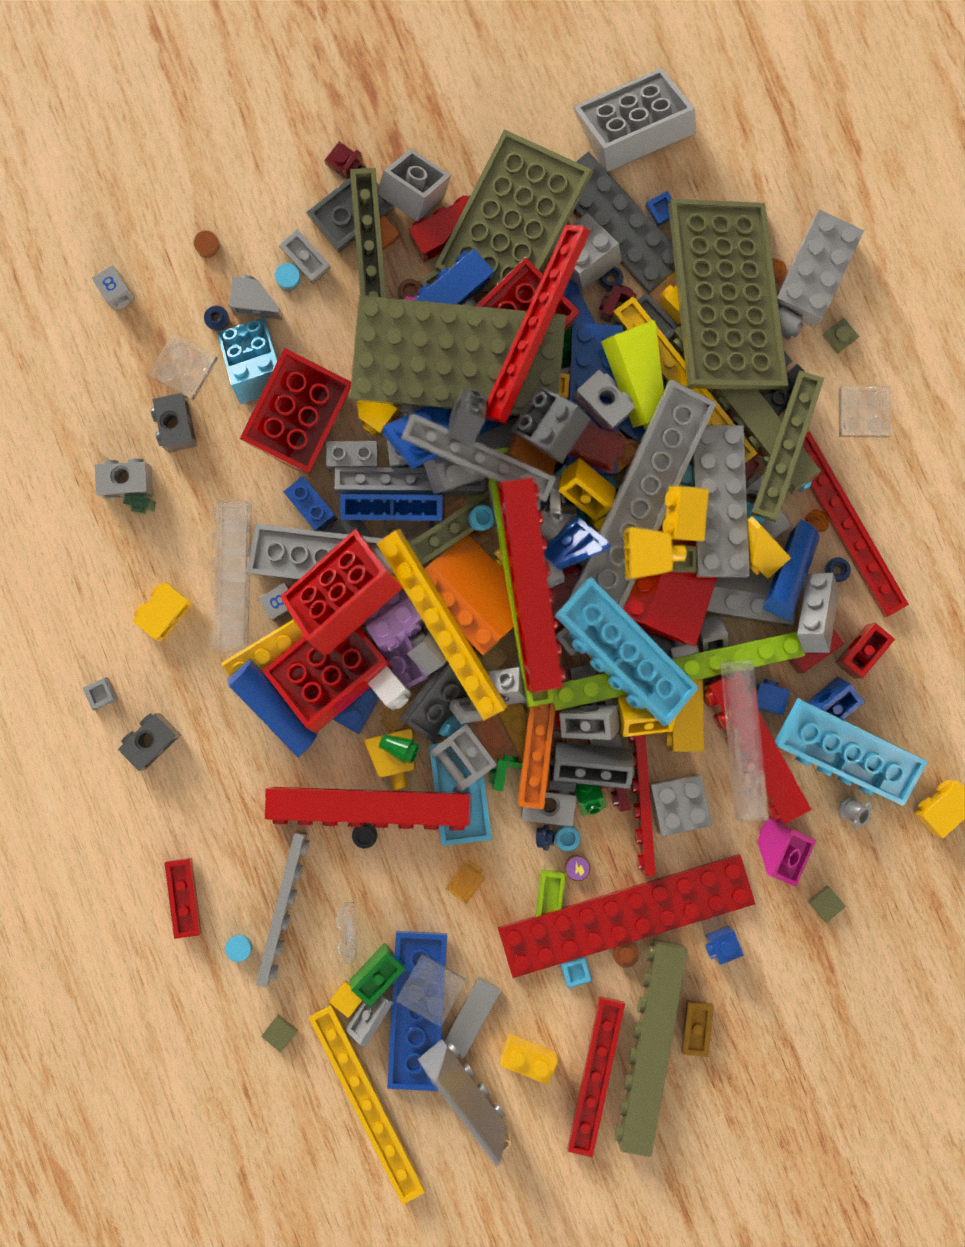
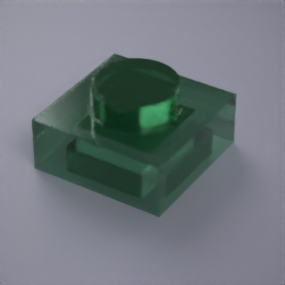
M129 494L124 496L123 504L130 507L131 512L146 514V510L155 511L156 502L150 498Z

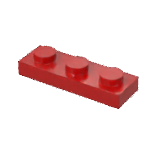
M192 858L166 861L164 864L174 939L199 936L202 932Z

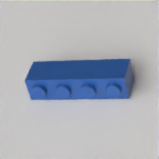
M475 249L469 253L465 251L456 259V264L452 268H445L437 275V280L432 285L426 284L417 293L418 297L414 300L464 305L493 280L494 270Z

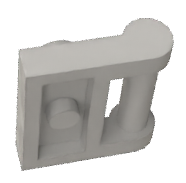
M467 724L430 751L434 757H438L457 783L456 787L460 792L497 765ZM450 745L471 772V775L467 778L464 777L445 751Z

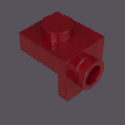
M614 285L609 297L604 295L599 310H602L601 320L610 323L618 302L625 303L633 296L636 299L637 294L633 293V290L627 286L620 285L619 287Z

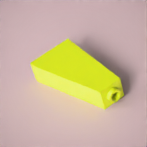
M654 320L601 341L619 391L627 393L633 400L635 408L629 415L633 428L643 425L644 429H647L664 392L657 329Z

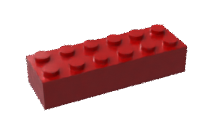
M738 672L723 674L703 685V701L707 706L711 705L715 712L713 719L719 729H724L727 735L725 741L729 749L736 751L739 757L737 764L744 774L747 773L750 777L751 782L749 786L754 795H759L764 804L761 805V808L766 817L785 825L811 811L810 805Z

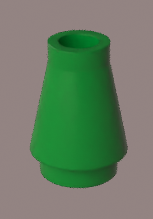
M384 734L380 740L379 748L385 750L404 764L406 762L412 764L418 753L419 744L414 743L412 739Z

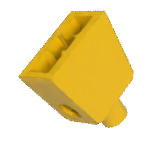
M635 527L624 530L625 580L672 571V561H685V546L672 545L670 533Z
M413 728L387 734L414 740ZM383 735L364 739L379 778L390 776L393 790L408 787L405 772L415 770V760L412 764L408 762L404 764L385 750L379 748Z

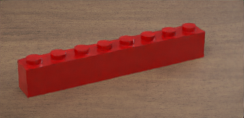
M533 477L499 482L497 487L526 688L531 693L563 688L562 681L565 680V672L563 666L559 665L558 655H561V644L559 639H556L554 630L558 628L556 614H552L551 603H554V594L552 588L548 587L547 577H550V566L548 561L545 562L544 551L547 550L545 536L541 535L540 525L543 524V515L541 509H537L536 499L539 498V487L537 483H534Z
M269 787L266 788L265 819L273 820L272 824L282 825L288 824V820L298 821L297 825H313V821H323V826H338V822H348V827H363V823H373L374 828H388V824H398L400 829H413L414 825H424L426 830H438L439 825L449 826V830L463 831L465 826L471 824L472 793Z

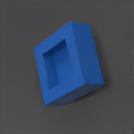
M668 191L646 202L645 205L657 227L670 220L668 203L672 197Z

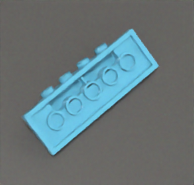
M592 577L582 584L555 615L571 632L569 636L574 640L572 646L578 652L586 653L592 659L590 661L592 667L597 671H604L610 677L608 679L609 684L617 690L622 689L628 695L626 700L634 708L640 707L641 709L646 708L663 726H667L672 722L699 688Z
M797 698L775 740L777 747L796 755L795 759L802 764L809 766L813 763L817 765L816 769L828 776H831L832 773L839 775L837 779L849 786L854 782L859 785L858 789L871 796L875 792L902 806L905 805L928 763L925 759Z

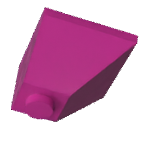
M767 818L765 824L760 829V836L757 841L767 875L797 886L816 840Z

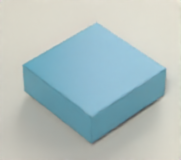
M585 957L561 964L568 988L592 981Z

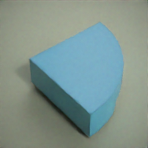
M454 715L444 722L438 734L449 737L469 723L461 724Z

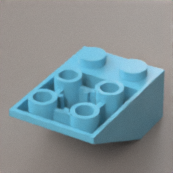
M264 317L218 332L230 383L240 405L260 398L278 361V356Z

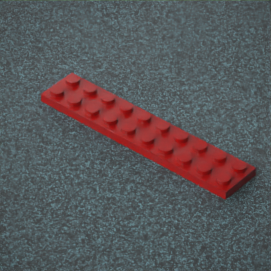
M737 854L569 905L561 910L544 913L538 917L533 916L500 926L498 931L512 978H516L749 907L756 903L741 855Z

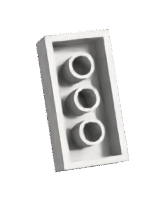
M819 209L811 220L777 292L778 307L781 308L783 306L801 316V322L815 328L823 319L864 230Z

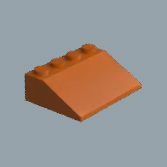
M469 534L456 542L424 569L469 644L482 658L514 629L504 570Z

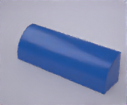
M340 494V520L443 521L445 495Z
M802 519L791 530L784 551L791 559L775 572L762 608L789 622L792 620L820 540L817 530Z
M251 659L227 679L229 687L297 757L301 756L311 746L318 732L314 733L304 726L263 671Z

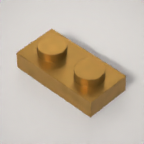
M686 1001L681 1048L683 1055L708 1057L714 1008L712 1003Z

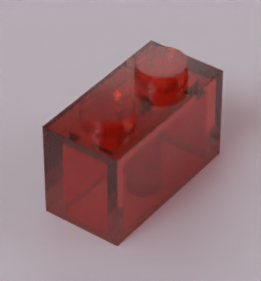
M589 421L568 453V456L575 459L581 458L587 464L612 473L627 439L622 438V435L617 431L610 429L605 431L598 428L595 422Z

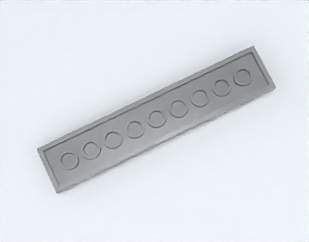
M673 380L668 381L613 501L612 508L608 512L599 532L609 542L611 548L587 558L569 599L587 579L592 577L623 609L636 579L625 580L624 530L630 527L653 531L659 530L666 515L665 496L668 492V486H679L715 408L716 402Z

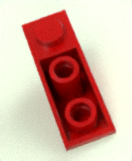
M461 196L453 205L447 208L441 207L433 213V216L425 220L415 221L409 228L410 239L424 263L442 253L470 196Z

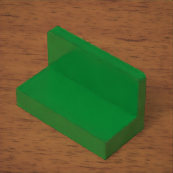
M384 943L351 977V991L370 1007L403 973L405 965L390 953L389 946Z

